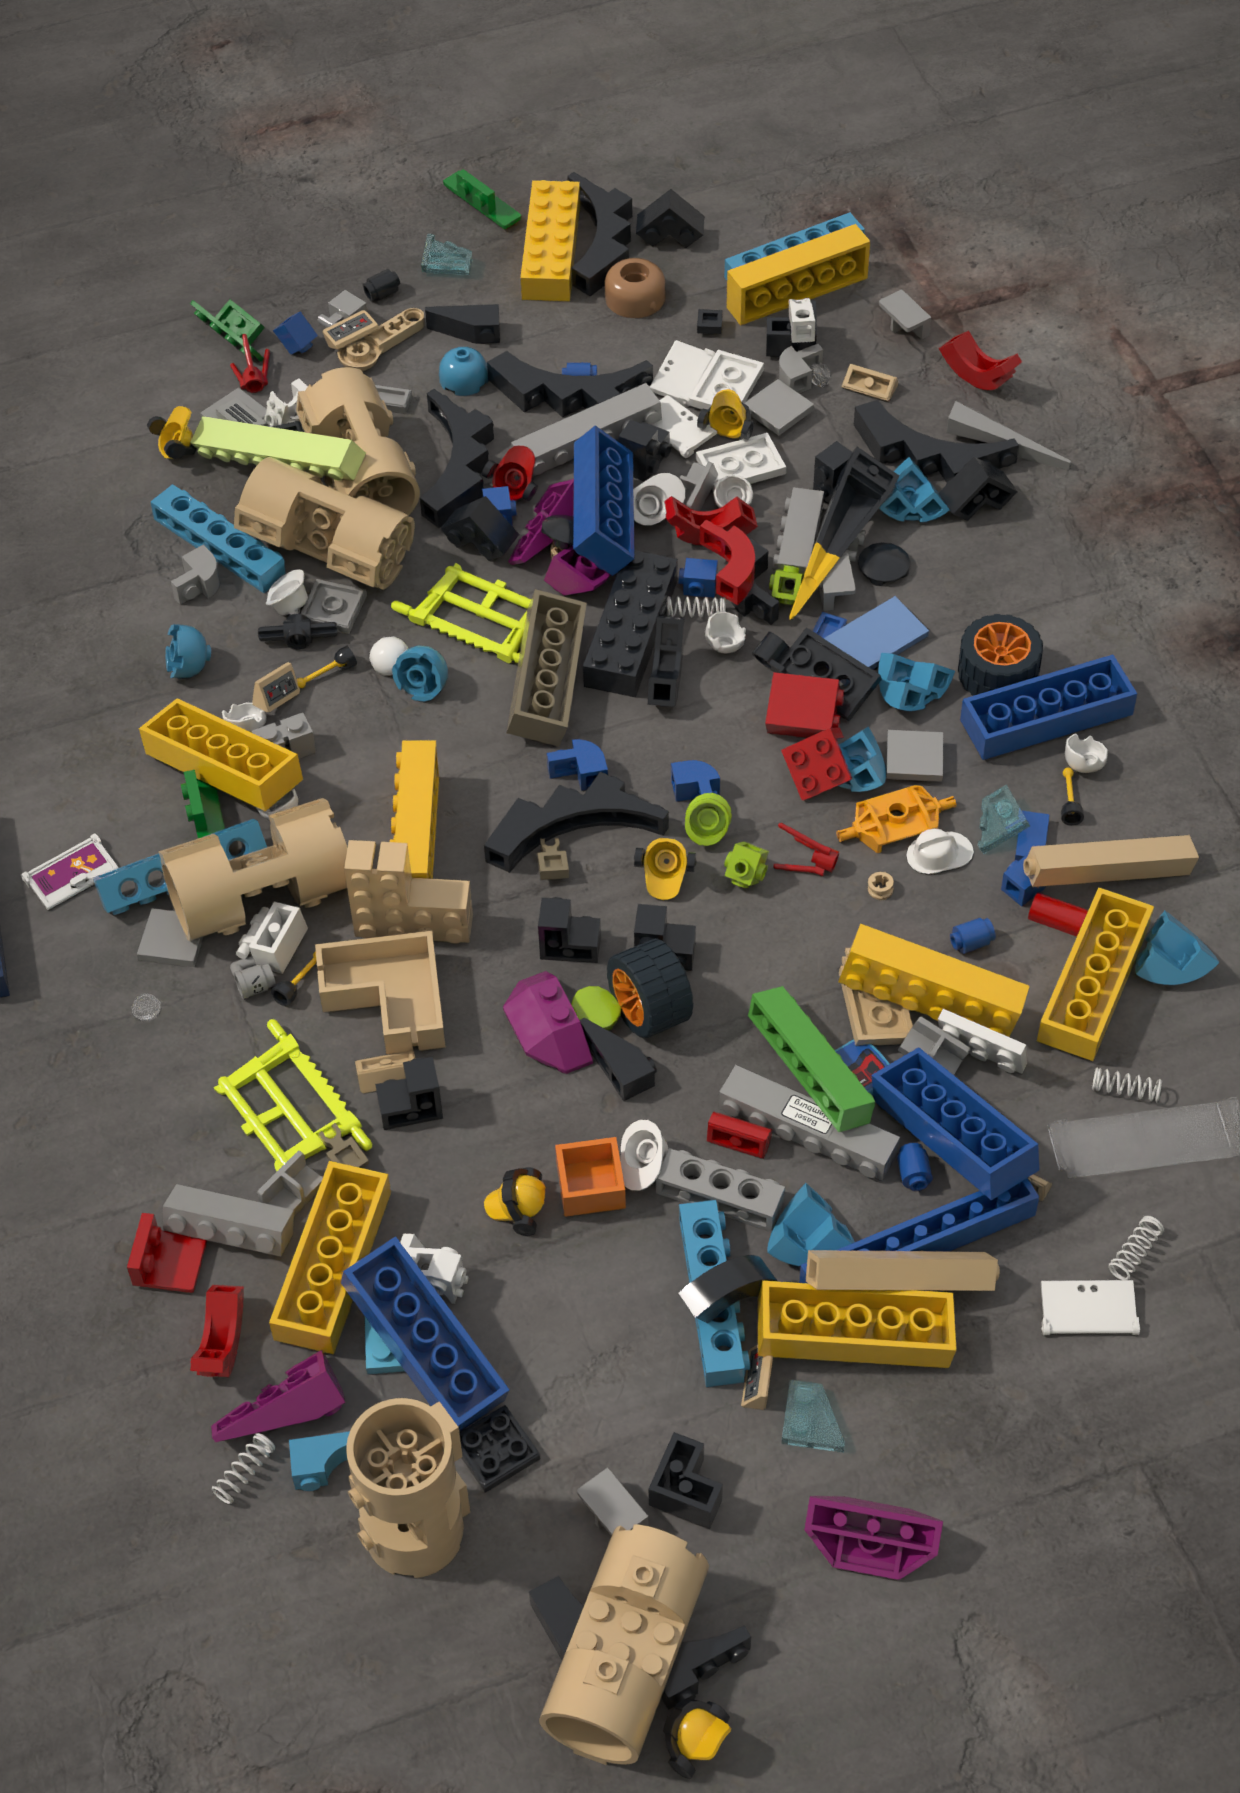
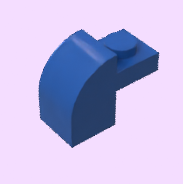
M575 739L572 740V749L547 753L549 778L577 774L581 791L588 790L600 772L608 775V768L602 750L590 741Z
M697 760L671 763V783L676 802L692 800L704 793L720 795V776L711 765Z

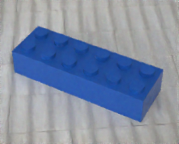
M595 425L574 442L573 549L580 556H584L593 562L599 569L605 570L613 576L634 560L633 452Z
M1112 654L964 698L960 721L982 760L1131 716L1134 713L1137 692Z
M916 1048L871 1075L875 1102L990 1200H993L1040 1170L1038 1143L921 1048Z
M396 1236L343 1271L341 1284L430 1406L440 1402L459 1427V1432L505 1401L510 1389Z

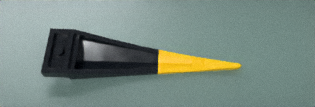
M859 447L853 450L845 467L840 472L791 610L790 620L797 615L836 562L891 494L899 478L898 474Z

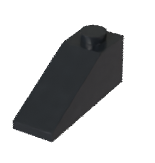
M499 304L425 307L427 329L475 344L500 343Z
M586 1018L580 1019L591 1054L623 1101L655 1086L657 1068L651 1057L646 1058L640 1048Z

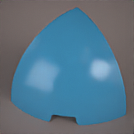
M910 457L894 471L899 475V478L891 494L879 507L888 516L903 522L904 520L927 522L944 515L950 510L935 487Z
M881 653L878 674L881 675L882 680L879 683L883 698L890 706L905 711L921 710L926 708L925 705L930 701L939 699L945 693L955 671L935 663L916 662L896 654Z
M869 727L839 744L852 776V780L839 785L840 787L851 789L852 792H861L875 789L885 783L886 767L884 759Z
M1164 910L1145 938L1148 942L1147 947L1137 956L1135 972L1138 976L1150 982L1163 985H1178L1203 977L1220 962L1194 933Z
M805 1183L790 1200L777 1220L769 1238L767 1253L785 1263L801 1266V1264L806 1263L808 1260V1250H838L855 1241L846 1225L840 1223L831 1213L832 1207Z

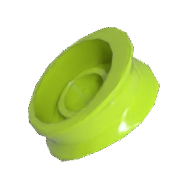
M704 793L697 796L686 810L685 830L689 838L696 844L703 846L719 842L725 836L731 823V807L723 797L715 793Z
M588 986L580 989L572 999L571 1005L579 1020L586 1018L608 1031L613 1028L621 1014V1006L608 990L599 986Z

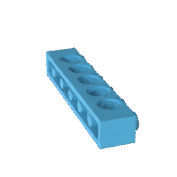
M849 212L725 259L724 278L727 280L728 270L856 224L864 234L865 229Z
M172 484L151 501L154 520L196 548L204 544L214 555L216 562L262 593L267 592L274 582L286 574L285 561L279 552L272 551L261 540L254 539L247 533L235 529L234 525L223 515L215 513L205 503L191 497L187 491L181 490Z
M250 819L212 833L219 837L220 844L228 860L267 848L259 823L255 819ZM234 841H240L242 844V850L237 855H231L229 852V846ZM159 853L93 877L104 910L107 913L112 911L113 915L129 910L128 905L138 901L140 905L152 902L157 899L156 895L166 891L169 895ZM156 870L162 873L161 882L157 885H150L148 882L149 874ZM126 881H134L135 890L130 895H123L121 892V886Z
M716 1200L679 1204V1222L689 1284L706 1271L727 1261L726 1257L731 1256L729 1239H723L721 1231L726 1230L724 1211L718 1212ZM703 1234H707V1235H710L711 1237H710V1238H707V1239H703V1238H700L699 1236H700V1235H703ZM714 1262L716 1265L706 1266L704 1263ZM739 1301L716 1316L724 1318L726 1320L724 1322L718 1323L712 1320L706 1323L695 1318L706 1387L744 1383L745 1370H750L748 1351H742L740 1343L745 1341L743 1322H737L736 1313H740ZM728 1346L731 1349L728 1351H720L717 1349V1347Z

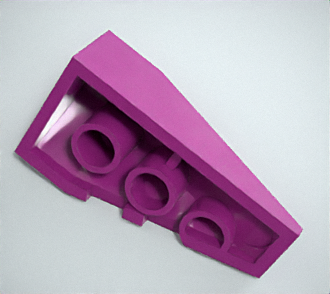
M574 479L549 485L533 510L537 513L536 517L528 521L525 527L528 533L519 539L508 561L511 565L525 563L554 541L541 531L542 522L547 517L552 515L574 516Z
M570 545L568 549H564L553 556L544 581L561 594L569 595L593 591L605 583L610 574L605 570L599 569L584 556H580L573 549V545Z
M320 1350L285 1372L288 1376L286 1380L279 1385L272 1386V1384H268L261 1389L262 1392L257 1396V1401L252 1404L250 1402L242 1403L211 1425L213 1440L220 1442L311 1421L323 1415H333L340 1410L342 1404L345 1403L344 1393L324 1352Z

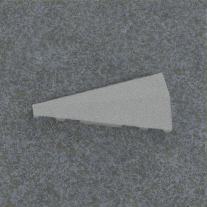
M955 401L948 417L947 433L987 443L1015 438L1019 444L1017 458L1069 470L1071 460L969 406Z

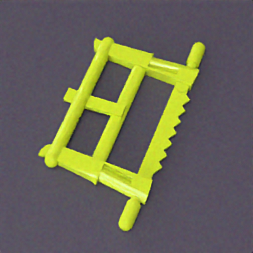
M455 563L454 567H446V574L427 592L428 596L416 609H412L411 606L399 601L391 603L392 610L408 616L409 620L421 626H425V624L431 625V630L439 629L440 633H448L449 637H457V641L465 640L466 644H474L475 648H483V652H494L497 654V658L506 663H511L513 660L515 663L519 661L520 653L517 652L522 644L527 611L518 621L490 608L496 599L500 597L528 609L531 599L505 589L507 584L501 580H497L495 584L464 572L461 566ZM459 580L488 593L480 605L450 591ZM443 601H447L475 613L478 617L487 618L513 630L504 642L499 644L433 616V614Z
M275 1019L269 1020L267 1027L280 1042L259 1058L255 1056L230 1076L220 1077L218 1086L213 1087L217 1093L221 1095L226 1094L245 1119L246 1123L241 1126L245 1134L249 1136L255 1133L276 1160L274 1163L276 1172L297 1151H301L305 1159L322 1150H326L325 1145L319 1138V1133L323 1132L325 1137L329 1139L336 1136V1133L332 1130L334 1123L337 1124L341 1131V1138L352 1133V1137L364 1151H369L372 1148V1142L361 1129L360 1121L350 1110L347 1111L345 1109L346 1102L340 1101V1095L333 1093L334 1087L327 1085L328 1079L321 1077L322 1071L315 1069L316 1064L309 1062L310 1056L300 1052L299 1045L292 1034L287 1036L285 1030ZM289 1058L336 1117L335 1120L314 1133L267 1073ZM256 1078L277 1104L276 1107L258 1116L251 1110V1107L237 1090ZM284 1115L303 1138L301 1142L286 1152L282 1150L265 1127V1125Z

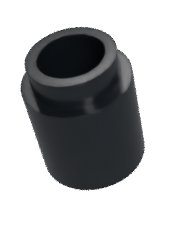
M386 269L368 278L367 282L362 284L367 298L370 301L375 299L379 301L399 290L400 279L395 271L391 272L389 269Z

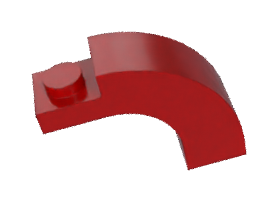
M969 331L953 337L938 348L948 365L959 377L972 386L983 390H994L1013 377V374L1016 372L1014 368L1022 363L1018 353L1002 360H996L987 356L978 347Z
M673 496L664 501L666 519L672 526H675L677 538L690 544L701 545L700 525L705 520L721 526L727 532L733 526H736L746 535L758 527L754 508L739 497H735L721 508L705 512L693 510Z
M705 520L700 525V544L722 556L728 562L716 575V593L738 605L748 595L753 586L755 575L754 547L746 534L736 526H733L727 532L721 526Z
M212 1285L207 1290L202 1341L199 1349L191 1357L190 1371H197V1375L206 1377L230 1376L236 1360L241 1333L244 1299L243 1286Z

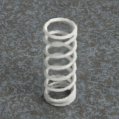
M687 596L683 613L680 597L676 598L674 611L672 610L671 597H667L668 617L670 613L672 617L675 616L677 605H679L680 616L683 617L686 612L687 603L691 618L694 616L696 603L700 618L703 617L705 605L707 606L709 617L713 615L715 604L717 613L719 612L716 597L713 599L711 613L707 597L704 598L702 611L700 610L699 598L696 597L691 612L690 599ZM725 598L720 599V612H726Z
M1098 1067L1095 1069L1092 1085L1093 1091L1101 1089L1107 1074V1092H1111L1117 1077V1093L1120 1095L1128 1077L1129 1097L1132 1096L1138 1081V1097L1141 1099L1149 1082V1100L1152 1101L1156 1093L1155 1101L1156 1103L1159 1101L1162 1086L1161 1079L1157 1080L1152 1092V1079L1148 1077L1141 1091L1140 1075L1136 1076L1131 1088V1076L1127 1073L1120 1087L1119 1071L1115 1072L1110 1084L1109 1070L1106 1069L1101 1078L1102 1069Z
M1144 1216L1141 1219L1139 1227H1136L1133 1231L1134 1235L1128 1237V1243L1123 1244L1122 1251L1116 1254L1117 1258L1109 1263V1270L1115 1277L1121 1280L1130 1279L1129 1272H1135V1267L1130 1262L1137 1265L1141 1264V1260L1137 1255L1142 1257L1147 1255L1142 1247L1151 1249L1152 1244L1149 1240L1157 1241V1236L1162 1235L1164 1232V1227L1158 1219L1152 1216ZM1146 1222L1155 1224L1160 1231L1152 1229ZM1141 1230L1145 1237L1136 1235V1232ZM1143 1230H1146L1148 1233L1152 1234L1155 1237V1239L1148 1236ZM1133 1237H1135L1136 1241H1137L1141 1246H1139V1245H1137V1244H1135V1243H1131V1242H1130L1131 1239H1132ZM1138 1238L1146 1241L1149 1246L1144 1245ZM1129 1245L1134 1253L1125 1251V1247ZM1132 1245L1139 1248L1144 1254L1136 1251ZM1123 1253L1130 1262L1119 1258V1255ZM1127 1254H1130L1133 1257H1135L1138 1260V1262L1132 1260ZM1121 1261L1128 1264L1132 1268V1270L1124 1266L1121 1263ZM1113 1265L1122 1268L1128 1276L1126 1278L1121 1276Z
M255 1433L253 1436L254 1444L246 1445L247 1453L238 1454L240 1462L231 1463L233 1471H225V1480L219 1479L217 1480V1486H212L213 1493L223 1502L232 1504L234 1499L221 1488L220 1482L230 1485L236 1492L241 1493L240 1488L228 1479L227 1473L237 1476L243 1483L248 1484V1480L238 1474L234 1468L235 1464L244 1467L250 1474L255 1475V1471L243 1462L242 1455L251 1458L258 1466H263L259 1459L252 1456L248 1447L258 1449L265 1457H270L269 1453H273L275 1450V1445L263 1434ZM216 1490L221 1492L228 1500L219 1495Z

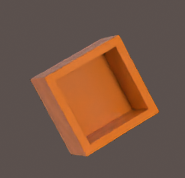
M616 1137L555 1145L556 1165L565 1217L626 1208L625 1185Z

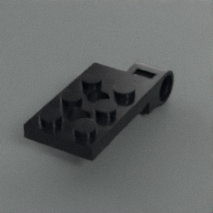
M807 627L791 647L776 634L768 632L752 652V655L761 664L775 673L838 679L839 681L842 679L850 680L849 687L844 689L843 705L837 707V714L848 721L851 720L882 680L880 674ZM822 665L829 667L826 675L818 676L815 674L818 667Z

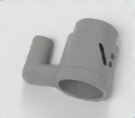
M253 956L235 961L230 965V970L243 1000L268 991V988L276 985L270 965H256Z

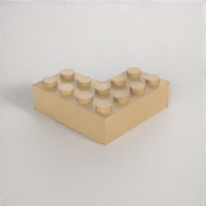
M349 840L344 871L355 937L366 939L432 931L433 941H446L450 943L470 942L473 918L470 881L412 878L408 843L381 842L377 869H372L376 846L375 841Z
M432 931L315 944L319 994L323 1012L381 1006L386 1054L413 1051V1046H419V1050L446 1047Z

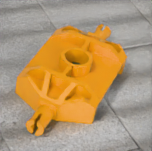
M914 785L857 802L855 822H853L852 827L836 831L839 842L855 837L859 838L861 842L873 851L880 853L882 845L921 834L928 829H938L939 813L955 808L956 800L954 796L937 800L923 786ZM893 810H899L903 812L904 815L894 816L890 812Z

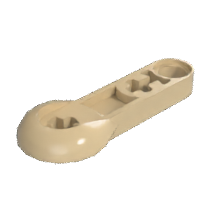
M409 308L381 324L378 328L379 330L339 349L337 354L340 363L344 367L356 368L362 371L370 369L376 364L379 355L424 328V312L418 308ZM410 318H417V319H419L418 321H413V322H412V321H408V319H410Z

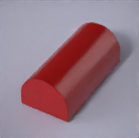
M1037 892L1032 902L1028 919L1077 937L1088 910Z
M712 1113L708 1121V1142L755 1157L765 1158L772 1137V1129L721 1113Z

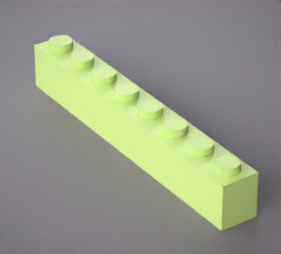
M202 416L190 442L198 449V454L208 459L217 457L225 462L235 460L243 465H248V463L258 465L263 459L272 457L319 478L329 476L337 481H342V479L354 481L366 455L363 449L349 439Z

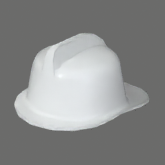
M660 473L637 486L633 490L634 520L639 524L651 526L665 519V500L673 496L680 502H684L685 488L682 481L670 473Z
M300 569L293 570L274 582L269 589L266 605H271L280 615L300 614L301 607L308 601V595L303 584L304 572Z
M934 828L922 832L917 840L913 841L908 847L906 855L912 869L923 874H935L967 865L972 859L974 851L970 841L963 835L952 831L944 832L941 829Z
M638 1120L632 1123L625 1130L621 1141L620 1162L624 1185L632 1191H641L655 1182L668 1152L667 1142L662 1137L660 1129L649 1120Z

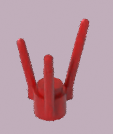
M243 334V346L248 367L244 370L243 375H241L234 363H231L230 367L240 382L241 389H245L250 393H256L268 385L267 372L270 350H265L261 372L257 367L253 366L247 335Z
M783 823L778 824L780 829L794 836L796 841L815 850L811 862L816 865L813 867L776 863L773 865L774 869L809 872L820 876L824 875L825 870L833 872L838 861L839 851L824 846Z

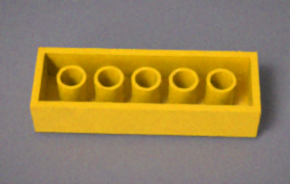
M532 180L521 269L522 300L570 301L572 267L574 266L580 212V182Z
M854 224L728 270L727 309L741 326L789 308V299L802 300L810 298L811 300L868 278L870 240Z
M178 698L139 728L147 755L182 772L195 770L197 779L263 811H267L303 780L298 754Z
M436 740L402 741V751L396 753V767L400 770L398 773H395L394 783L395 790L399 791H397V795H393V812L397 813L395 817L391 818V833L395 835L393 839H390V842L408 843L412 878L433 879L440 778Z
M1098 887L1041 1019L1037 1042L1094 1061L1149 929L1154 906Z
M861 923L838 981L851 989L861 990L874 995L880 1000H888L899 1004L907 1010H915L926 1014L937 1021L942 1010L945 1009L1007 1037L1011 1035L1022 1013L1030 987L1029 985Z
M329 1161L269 1322L273 1340L317 1351L322 1350L325 1353H335L353 1299L341 1284L343 1271L370 1254L391 1195L388 1174Z
M762 1281L757 1299L758 1356L949 1368L956 1352L953 1293L917 1290H817L808 1283Z

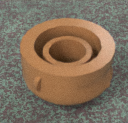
M629 258L616 263L609 269L605 279V301L607 306L614 313L627 318H643L656 313L665 302V277L662 270L656 264L642 258Z

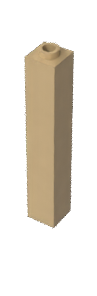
M1190 835L1031 847L1027 858L1024 860L1023 869L1025 875L1029 877L1032 887L1190 875L1199 856Z
M808 1250L806 1282L817 1290L995 1291V1284L999 1278L1000 1269L998 1259L986 1252Z

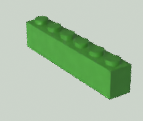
M783 986L752 994L748 1017L836 1130L842 1132L870 1124L875 1107L873 1096L867 1092L857 1076L851 1072L841 1056L827 1042L826 1037L815 1027L810 1017L799 1007L795 998Z

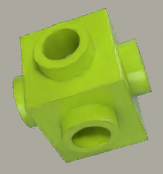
M784 565L783 570L778 569L775 574L771 575L769 590H772V597L779 598V603L794 605L805 574L799 572V567ZM791 579L795 582L793 589L786 587L787 580Z
M744 841L736 843L733 852L730 851L725 859L724 867L727 869L724 876L731 878L733 884L743 888L759 883V881L764 879L768 869V865H765L769 851Z

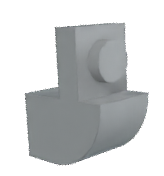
M816 344L798 352L792 346L785 349L779 359V380L798 393L811 389L812 372L822 368V347Z
M203 544L182 556L185 574L171 581L174 599L180 605L194 599L201 593L209 599L219 588L220 578L216 559Z

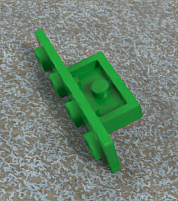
M464 169L455 172L443 180L445 187L503 229H507L522 219L518 211L495 196V191Z
M229 299L214 317L194 300L191 301L190 304L196 309L194 314L204 323L209 320L211 322L209 326L219 335L224 332L226 334L224 338L234 347L238 344L242 346L240 351L245 355L242 335L246 334L251 357L257 358L260 362L264 359L250 345L265 327Z
M195 770L185 771L186 783L181 784L184 800H190V805H185L188 822L194 821L198 838L225 829L216 787L197 779Z

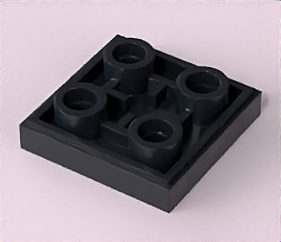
M506 1405L459 1432L462 1460L485 1493L541 1459L540 1453Z

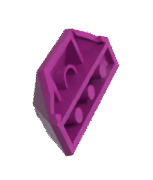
M544 971L520 980L505 1002L503 1011L526 1056L545 1065L558 1068V1071L564 1074L593 1064L580 1020L557 977Z
M810 1496L804 1530L832 1567L900 1580L927 1561L938 1556L943 1521L904 1507L845 1496Z

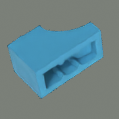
M350 1431L289 1440L291 1471L295 1490L314 1491L319 1489L320 1486L328 1485V1477L339 1464L348 1460L346 1450Z

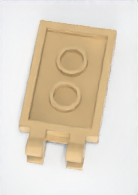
M845 948L846 956L842 957L843 966H841L839 969V977L841 975L850 948ZM841 983L855 1046L872 1044L873 1046L902 1044L913 1026L909 1010L899 1004L888 1000H880L872 994L851 989Z

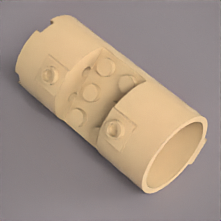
M350 367L337 368L321 374L322 379L313 386L309 384L305 391H298L296 412L305 433L349 439L366 452L354 481L347 479L337 481L329 476H324L326 486L355 499L359 496H365L410 515L420 497V489L415 479V465L413 462H410L407 453L403 451L396 441L386 437L389 435L390 425H393V415L391 410L387 409L384 400H381L372 378L363 374L360 369Z
M272 457L263 459L249 476L239 504L235 507L234 528L277 547L287 550L296 549L326 562L327 568L371 587L383 590L389 587L403 567L400 563L404 558L406 550L410 551L415 529L414 519L406 513L365 496H359L355 499L323 485L319 477Z
M324 798L317 799L269 815L273 846L228 860L220 844L219 837L215 834L159 851L168 893L188 941L215 932H222L223 935L238 932L240 930L239 926L246 924L241 899L242 894H245V897H251L260 894L263 887L272 885L273 888L287 885L295 902L300 906L304 905L305 908L320 904L321 899L328 897V894L347 888L344 871L347 845L341 828L337 827L336 823H332L330 820L334 818V813L330 808L328 800Z
M395 1398L377 1403L367 1409L356 1420L347 1440L346 1451L351 1473L348 1476L351 1486L348 1494L360 1513L358 1518L360 1532L357 1535L374 1561L387 1572L394 1575L395 1573L414 1575V1578L425 1577L443 1569L456 1556L463 1536V1517L470 1513L467 1485L455 1468V1461L463 1457L459 1427L440 1402L429 1406L414 1399Z
M634 1524L632 1530H625L620 1525L615 1528L539 1718L541 1727L555 1740L572 1749L574 1754L604 1765L607 1762L632 1764L639 1758L709 1570V1564L702 1553H697L696 1556L686 1549L687 1542L675 1535Z

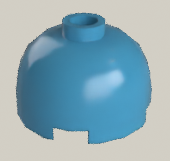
M457 347L451 349L440 362L439 382L444 390L448 388L455 391L457 396H469L478 393L480 387L484 383H488L487 363L482 354L473 348Z
M171 625L168 635L173 637L170 647L166 646L167 672L173 671L170 678H191L202 671L206 661H210L211 646L206 645L205 637L196 628L188 625Z
M418 645L405 650L397 658L396 664L393 665L392 673L399 690L403 688L407 693L414 695L411 699L424 702L433 699L444 688L448 678V667L444 657L437 650L429 646Z

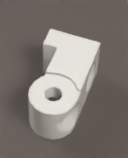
M810 298L802 300L789 299L792 343L815 341V317Z

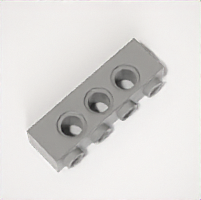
M669 1148L656 1179V1194L683 1203L716 1200L718 1212L724 1211L725 1217L772 1232L784 1203L785 1186L772 1179L764 1180L752 1176L747 1171L741 1169L734 1170L722 1166L714 1160H704L695 1157L684 1150L677 1151ZM689 1176H695V1177H698V1178H697V1179H694V1180H691V1179H688L687 1177H689ZM717 1186H725V1187H727V1188H726V1189H717L716 1187H717ZM747 1195H752V1196H755L756 1198H754V1199H747V1198H745V1196H747Z

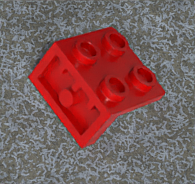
M828 728L781 750L801 800L810 799L852 780L851 773L837 742L844 738L840 728Z
M142 1213L127 1265L132 1285L193 1293L207 1240L163 1231L161 1227H158L154 1214Z

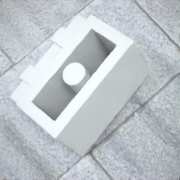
M274 902L270 909L262 907L260 912L253 916L248 933L244 934L239 941L240 947L236 955L239 958L246 959L249 952H251L256 965L269 964L272 971L283 974L308 927L300 908Z

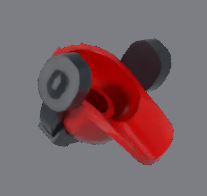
M518 445L510 448L499 464L490 460L482 471L483 477L487 479L493 477V488L508 486L510 500L516 501L523 498L530 501L538 489V485L533 482L534 479L532 478L535 455L526 446Z

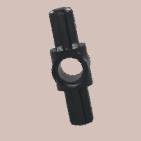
M303 614L288 616L283 621V625L258 628L259 641L284 640L285 645L295 650L308 647L312 643V638L335 637L338 634L336 622L311 623V619Z

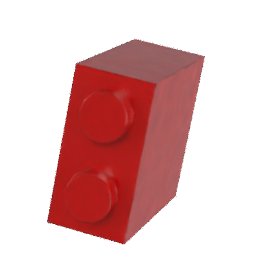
M773 672L765 722L767 733L808 738L828 728H839L840 715H836L837 707L842 706L844 701V690L840 689L839 680Z

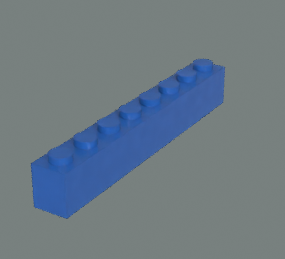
M1028 1178L993 1200H990L981 1191H978L838 1250L949 1252L1035 1216L1039 1195ZM807 1262L801 1264L799 1283H807Z

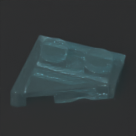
M427 234L421 270L427 273L469 275L473 259L472 251L463 247H457L449 241L443 244L435 240V235Z
M1007 784L982 799L981 810L983 815L980 818L979 826L982 830V837L978 841V847L985 854L1030 827Z
M790 1380L781 1444L844 1453L845 1441L822 1384Z

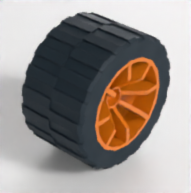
M1008 614L987 615L973 621L962 635L958 662V678L965 690L974 696L1038 677L1043 655V640H1041V635L1034 629V626L1025 622L1024 619Z
M656 938L610 957L607 964L609 989L621 1006L620 1015L623 1021L633 1033L645 1039L690 1019L694 1008L691 985L679 958L664 941Z

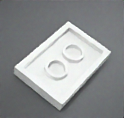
M717 350L691 394L689 406L709 409L714 396L724 389L735 391L741 402L745 403L764 371V363Z
M768 433L750 437L749 440L742 439L696 452L698 464L706 466L709 461L714 463L718 477L712 486L713 492L717 481L730 474L744 477L750 484L786 474V465Z
M942 1010L938 1018L939 1028L970 1047V1054L981 1061L989 1059L996 1062L999 1068L1009 1073H1014V1071L1023 1073L1027 1065L1026 1044L950 1011Z

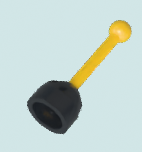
M347 645L339 649L334 656V662L305 678H297L299 688H304L307 682L336 666L341 669H348L357 665L353 652Z
M1068 767L1063 770V776L1066 778L1068 802L1062 806L1061 819L1064 824L1074 826L1084 820V810L1080 803H1074L1071 778L1074 775V771Z
M316 951L313 954V959L292 981H281L271 990V995L277 1003L287 1007L294 1001L297 996L295 985L317 963Z

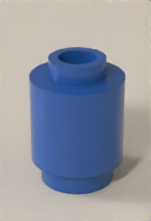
M591 362L567 363V368H562V374L594 376L597 375V365H591Z
M977 918L954 926L950 934L953 948L959 950L962 954L988 946L990 941L996 938L994 927L988 918L983 920Z
M919 1143L903 1145L899 1149V1155L897 1156L902 1184L904 1187L914 1191L923 1190L933 1180L927 1151Z

